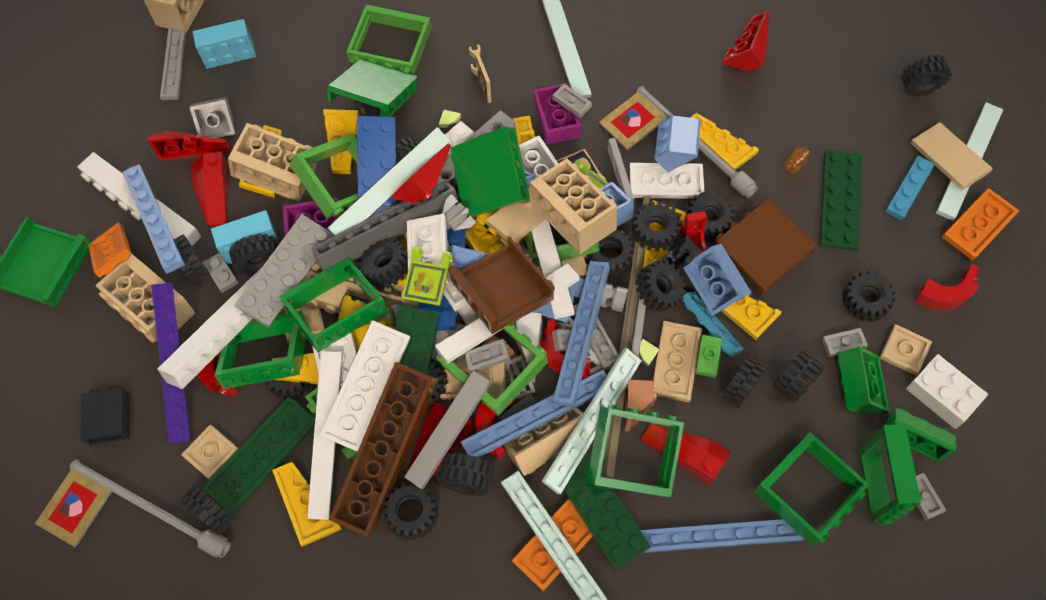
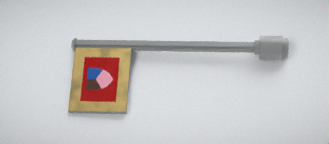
M640 86L635 95L599 121V124L626 150H629L657 128L662 120L674 115L647 92L644 86ZM699 139L698 149L730 177V185L742 196L751 197L758 189L756 182L745 172H736Z
M78 459L71 462V471L35 522L36 525L76 547L111 493L114 492L197 539L198 548L215 558H223L231 546V543L224 536L211 529L201 532L86 467Z

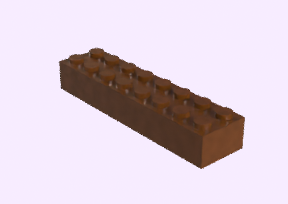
M394 363L329 518L330 521L366 537L374 534L385 508L383 505L384 501L388 500L387 495L393 489L438 378L402 363Z

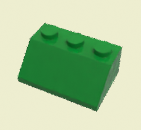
M860 346L839 352L838 367L841 370V385L845 393L844 404L847 410L857 414L889 412L879 355Z
M896 408L890 413L886 425L906 424L911 449L938 462L943 461L956 451V436L949 433L947 429L936 427L926 419L910 415L904 409Z

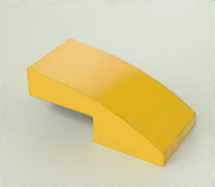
M530 116L513 118V121L516 122L519 145L535 138Z

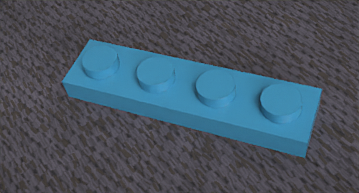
M918 156L885 212L902 221L935 164Z
M695 291L685 293L682 296L684 297L683 301L686 308L697 316L698 322L708 329L709 335L722 338L721 348L727 355H730V357L735 356L744 350L715 315H711L707 306Z

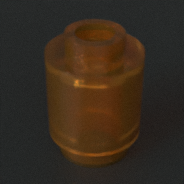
M796 147L785 159L784 167L791 173L800 171L811 159L809 150L805 147Z

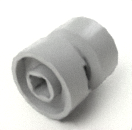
M606 283L600 307L607 308L610 306L611 310L622 312L628 289L620 286L614 288L613 284Z

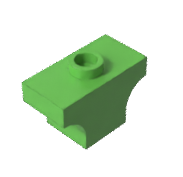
M702 335L695 369L696 374L716 378L722 338Z

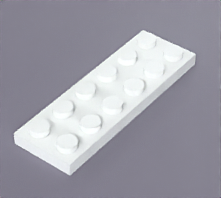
M375 321L371 322L320 436L358 452L394 363H400L411 338L410 336Z

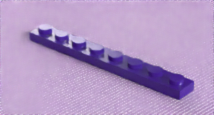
M172 283L151 285L160 366L180 347ZM161 375L168 442L172 444L190 441L184 388L180 389L167 383Z

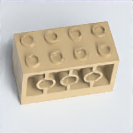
M144 0L156 26L177 28L180 31L184 30L185 33H187L205 1Z
M247 123L228 157L230 174L235 178L300 202L306 188L289 164L295 154L312 147L299 144L291 138H284L276 132L264 130L258 125ZM316 162L309 165L313 172L316 169Z
M567 158L530 182L532 205L579 254L617 229V205L614 200L609 199L600 187H596L592 183L588 175H584L579 167Z
M131 254L127 261L118 264L96 287L101 291L99 295L114 310L116 309L124 319L131 322L152 343L157 341L151 285L166 282ZM173 289L177 328L179 329L195 312L184 297Z

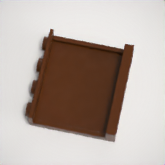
M770 198L765 202H759L752 213L747 212L741 218L742 221L738 224L736 222L728 228L727 233L719 234L714 240V246L722 244L732 262L757 287L754 292L759 297L811 255L818 246Z
M510 236L507 237V246L460 271L456 265L448 268L450 281L491 334L554 300L555 287L553 283L544 277L542 270L533 264L531 257L528 254L525 255L520 244L517 241L514 242Z

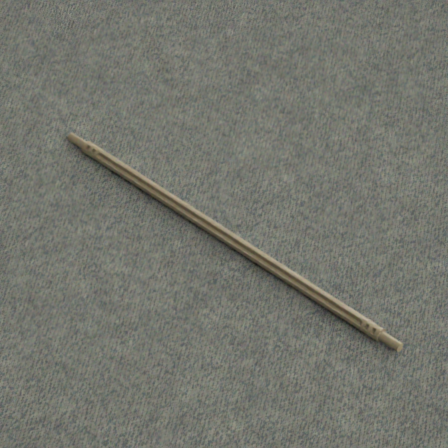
M649 195L643 197L642 206L644 204L649 206L651 198ZM635 241L619 356L623 349L628 348L630 351L632 349L639 292L637 293L636 291L639 285H635V281L639 279L636 276L643 268L646 247L645 245L642 248L640 241L638 243ZM626 387L615 404L621 406L622 411ZM614 415L611 416L602 468L604 476L613 478L622 417Z

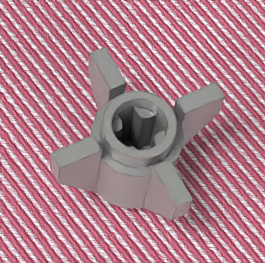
M450 194L445 199L441 213L446 217L447 230L451 228L454 231L472 227L476 221L471 215L466 217L469 214L468 208L460 203L455 205L457 200Z

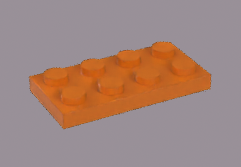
M988 188L951 226L942 238L973 261L1019 210Z
M119 222L88 245L94 273L99 278L104 274H110L116 265L127 261L132 254L124 227Z
M569 499L551 517L576 555L592 538L591 533ZM536 535L512 560V563L543 592L561 573Z

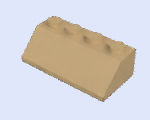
M575 408L504 444L503 447L523 476L530 474L560 453L584 413Z

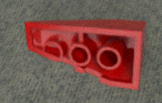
M768 10L752 17L743 29L745 33L736 38V44L733 48L730 47L726 51L722 60L723 64L744 71L756 70L763 65L767 49Z
M176 131L154 133L147 140L160 161L201 156L204 153L231 152L226 139Z
M449 143L445 145L391 197L396 200L416 204L422 198L426 201L433 194L431 190L437 185L451 145Z
M222 152L204 153L191 165V182L208 227L227 224L228 162Z
M437 402L434 403L425 419L406 474L448 410V408ZM467 420L446 454L453 453L459 446L462 447L461 441L470 437L476 424ZM443 459L438 465L433 475L431 476V478L438 472V468L442 465ZM404 476V479H403V480H405L406 482L410 483L411 481H409L408 479H406L405 476Z
M651 423L640 440L663 455L668 428ZM683 432L677 465L710 486L731 454V451L713 440Z

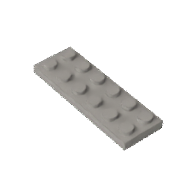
M301 214L235 303V307L269 328L284 307L279 296L300 285L316 263L311 247L334 235Z

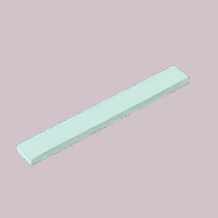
M542 0L569 86L583 97L591 98V91L560 0Z
M989 103L984 105L967 142V146L980 158L984 155L1003 109ZM950 180L936 214L954 221L969 187L961 190Z
M437 127L328 227L330 232L335 236L365 221L415 172L448 144L450 140Z
M628 348L623 349L542 480L545 485L557 494L562 493L595 438L600 406L608 408L609 404H616L628 384V380L631 379L642 361Z
M517 471L501 482L502 486L580 600H607L520 472Z

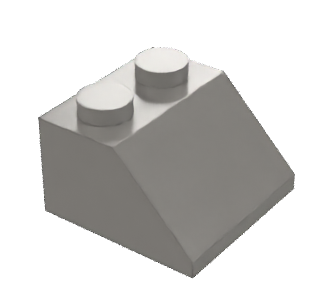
M227 97L194 103L189 107L198 135L220 138L235 134L233 116Z

